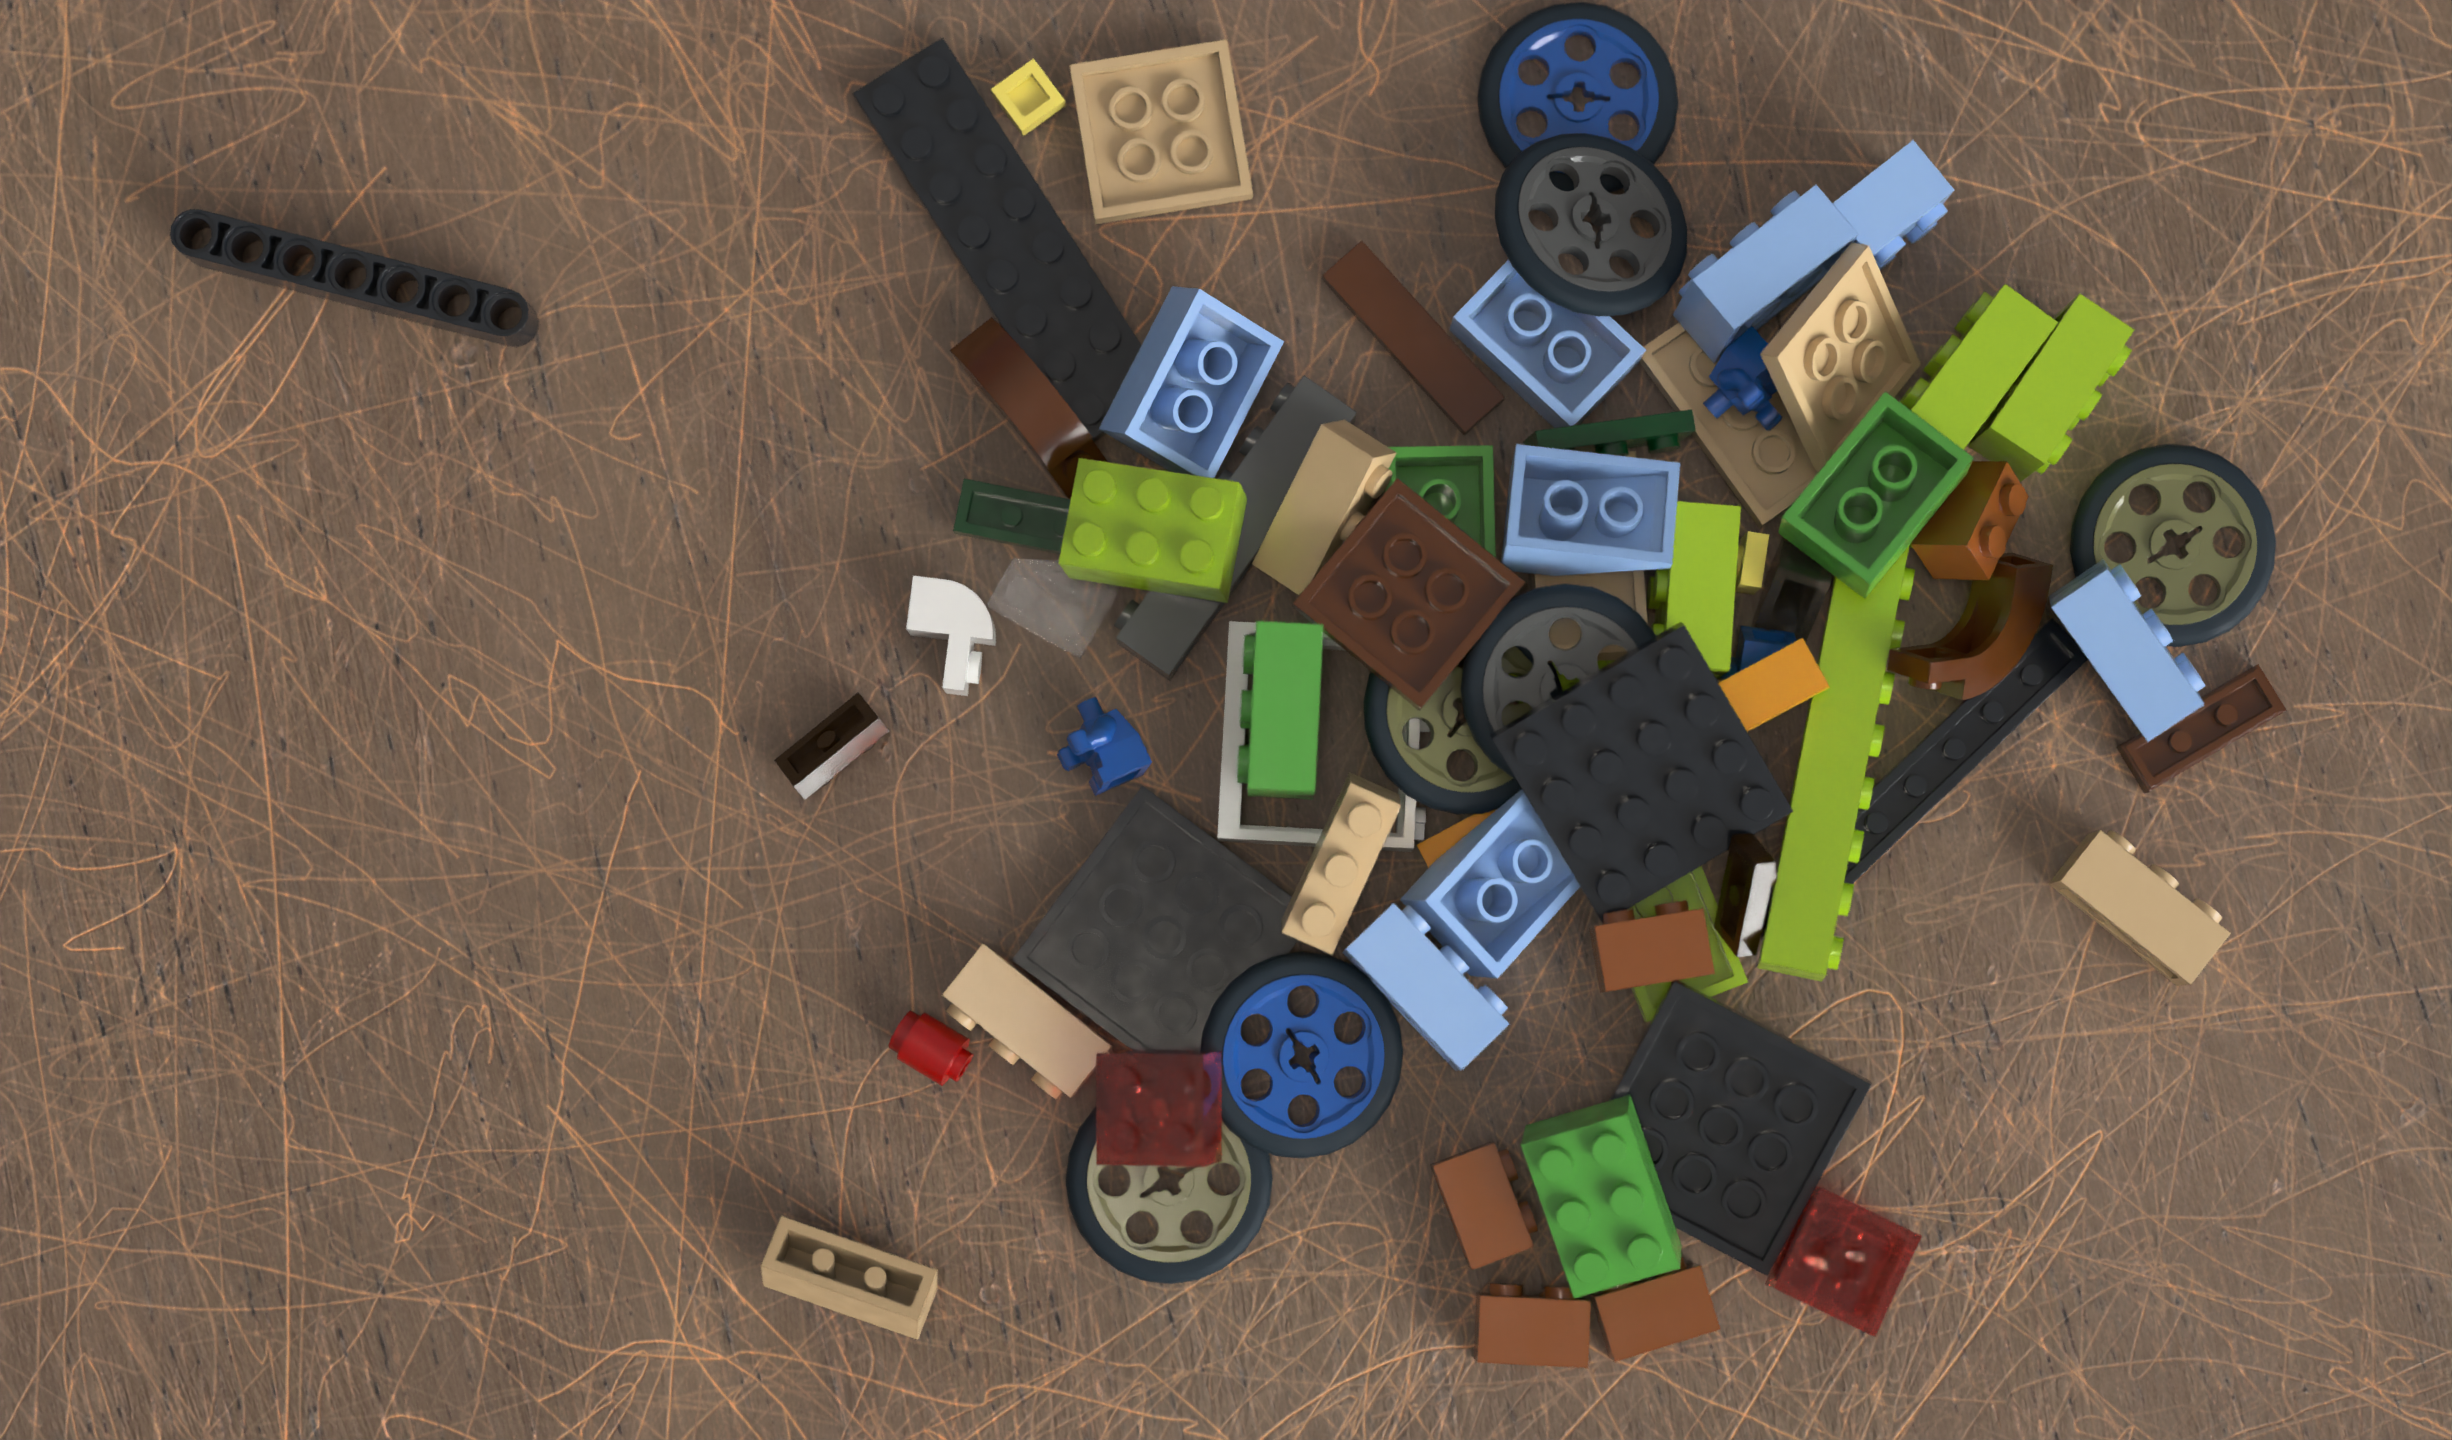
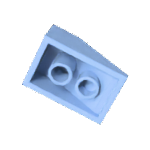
M1516 444L1510 469L1501 563L1511 571L1550 576L1671 568L1680 463Z
M1521 789L1440 856L1402 896L1400 901L1405 906L1410 905L1431 927L1429 932L1443 947L1448 945L1467 964L1469 969L1466 972L1470 976L1498 979L1579 889L1580 885L1524 791Z

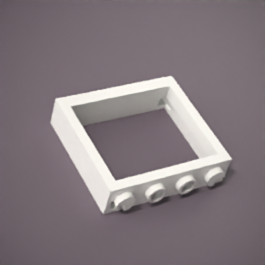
M1229 621L1217 841L1315 847L1323 829L1240 825L1242 783H1237L1239 745H1244L1245 729L1240 728L1242 690H1247L1248 674H1243L1244 635H1256V623ZM1323 633L1322 649L1344 650ZM1409 719L1403 726V740L1411 748L1419 749L1420 732H1429L1430 729L1421 719ZM1398 788L1402 806L1397 814L1396 833L1388 834L1381 850L1412 852L1414 840H1424L1426 808L1416 807V800L1410 798Z

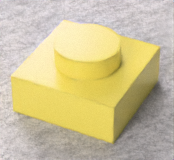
M1034 58L991 89L992 96L1022 136L1028 134L1066 106L1065 99Z
M1748 531L1740 539L1735 592L1754 595L1762 588L1769 534Z

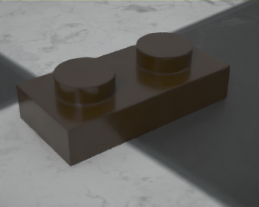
M858 692L774 761L793 787L806 800L819 788L827 785L836 774L858 756L869 751L889 730Z
M1753 833L1732 835L1714 928L1736 957L1757 955L1761 933L1764 932L1767 926L1766 908L1770 889L1775 884L1777 878V867L1773 856L1767 852Z

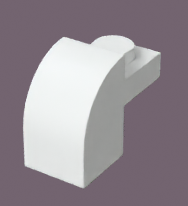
M913 576L906 630L911 636L948 640L942 688L946 694L968 696L969 683H979L982 666V652L974 651V644L996 646V631L992 617L980 597L965 585L946 579Z

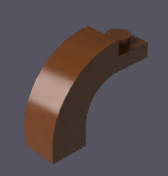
M992 317L950 350L976 387L1012 425L1068 499H1071L1079 458L1108 462L1093 442V437L1060 393L1018 343Z
M2012 552L2004 553L2000 557L1990 580H1972L1968 603L1955 627L1937 642L1890 649L1887 670L1909 677L1908 684L1913 687L1934 690L1960 700L1970 699L1988 691L2011 672L2033 640L2047 603L2053 565Z

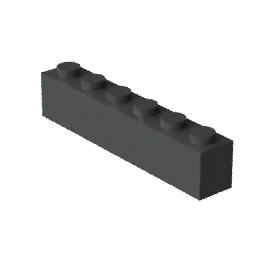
M1305 375L1296 387L1287 383L1277 395L1270 407L1276 415L1265 430L1256 426L1249 434L1239 450V453L1244 455L1245 458L1236 471L1231 473L1225 469L1218 478L1240 482L1247 496L1229 597L1252 567V562L1321 424L1346 420L1352 425L1355 423L1357 415L1355 410ZM1149 591L1140 604L1131 600L1116 620L1114 626L1121 630L1116 636L1117 644L1170 681L1222 609L1225 602Z

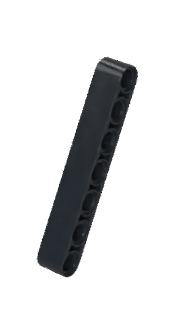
M190 209L182 212L174 219L171 225L170 238L174 247L194 264L203 268L509 347H520L529 343L538 331L539 319L536 311L520 293L511 289L200 209ZM211 228L212 232L209 243L203 248L193 249L192 239L194 235L201 229ZM262 241L263 251L260 257L253 262L245 263L243 261L245 248L250 243ZM307 254L314 255L315 262L312 270L305 275L295 276L294 265L297 260ZM356 268H365L366 279L363 284L355 289H346L345 279L348 273ZM407 281H417L418 291L415 297L405 303L397 302L396 292L398 288ZM468 294L470 304L467 310L461 315L449 316L447 307L450 300L456 295ZM511 307L521 308V319L515 327L510 329L499 328V317L503 311Z

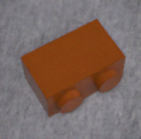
M1972 461L1967 475L1912 541L1911 546L1933 579L1990 580L2000 557L2005 552L2006 544L2018 518L2025 510L2029 497L2008 462Z
M1684 900L1655 905L1656 916L1635 919L1633 909L1603 914L1604 923L1589 928L1600 993L1715 974L1704 909L1689 910L1688 902Z
M1490 1141L1430 1164L1467 1265L1471 1270L1534 1247L1529 1234L1538 1231L1537 1224L1527 1200L1517 1203L1510 1182L1518 1180V1175L1507 1148L1498 1151L1495 1142Z
M1681 1256L1679 1269L1590 1294L1609 1358L1614 1362L1721 1330L1701 1265L1694 1262L1686 1265L1683 1256Z
M1490 1283L1489 1293L1476 1292L1474 1359L1477 1363L1588 1368L1590 1300L1583 1297L1574 1298L1569 1286H1545L1544 1296L1523 1295V1285L1511 1283Z

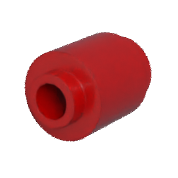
M910 1010L897 1026L888 1045V1048L898 1053L897 1060L941 1086L949 1078L955 1082L959 1081L973 1058V1053L967 1050L970 1043L969 1038L926 1012L920 1016Z

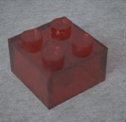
M1115 1049L1096 1053L1097 1165L1206 1167L1221 1162V1051Z
M1816 1186L1776 1259L1765 1285L1863 1333L1876 1337L1922 1236L1822 1187Z

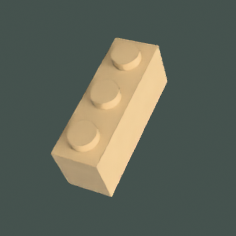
M1346 420L1321 424L1252 565L1300 595L1363 520L1373 499L1379 497L1387 488L1392 477V471L1389 467L1397 453Z
M1349 772L1282 917V933L1333 955L1402 806L1399 794Z
M2101 830L2088 833L2052 878L2049 885L2176 986L2191 985L2231 934L2219 924L2222 920L2221 915L2207 903L2199 899L2191 902L2176 890L2179 885L2178 881L2161 867L2154 864L2150 868L2145 866L2133 856V853L2136 851L2135 847L2118 833L2109 830L2107 834Z
M985 944L981 945L942 994L951 1002V1005L946 1010L950 1016L970 1031H972L976 1024H979L994 1036L988 1046L1012 1065L1021 1058L1037 1072L1031 1080L1054 1099H1057L1062 1092L1073 1098L1113 1047Z
M783 1216L779 1220L761 1264L764 1287L917 1340L937 1292L936 1269Z

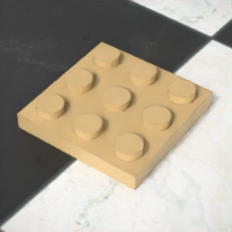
M1227 39L1070 64L1095 224L1253 199Z
M1851 243L1760 354L1817 472L1823 468L1882 394L1887 392L1892 397H1895L1921 365L1869 245Z

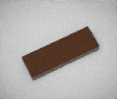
M2259 664L2202 696L2201 698L2205 705L2149 742H2147L2142 733H2139L2116 747L2144 793L2152 791L2287 711Z

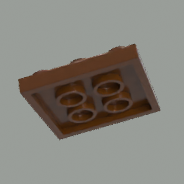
M1397 478L1297 597L1292 607L1312 624H1323V633L1420 711L1490 626L1496 616L1522 588L1525 581Z

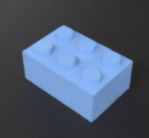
M1817 184L1802 196L1796 190L1789 193L1772 208L1770 212L1773 217L1759 228L1755 222H1752L1730 241L1729 244L1732 248L1724 256L1718 259L1714 254H1711L1689 272L1688 276L1691 280L1678 292L1682 299L1673 316L1713 363L1717 362L1726 348L1748 328L1753 326L1757 331L1819 283L1858 236L1859 233Z
M1509 259L1453 316L1449 329L1554 428L1580 425L1640 362L1646 351L1642 345L1610 316L1599 317L1577 313L1550 302L1525 282L1512 267Z
M1172 286L1099 430L1170 472L1215 478L1284 341L1201 289Z
M2102 559L2049 596L2051 608L2147 742H2149L2205 705L2198 691L2206 685L2184 653L2174 658L2166 646L2173 642V639L2151 608L2142 614L2134 603L2136 599L2141 597V594L2123 567L2119 564L2111 570L2104 559Z
M1393 903L1342 953L1356 968L1368 976L1386 996L1392 1006L1455 1071H1462L1509 1025L1502 1016L1508 1008L1489 987L1484 985L1476 989L1463 976L1469 967L1448 945H1445L1440 950L1433 945L1425 936L1431 927L1410 905H1407L1401 911Z

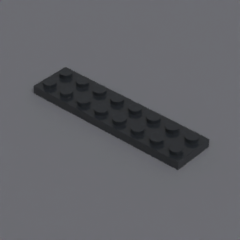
M942 37L853 93L854 98L1001 327L1018 343L1056 388L1093 437V442L1106 435V433L1099 430V427L1142 345Z

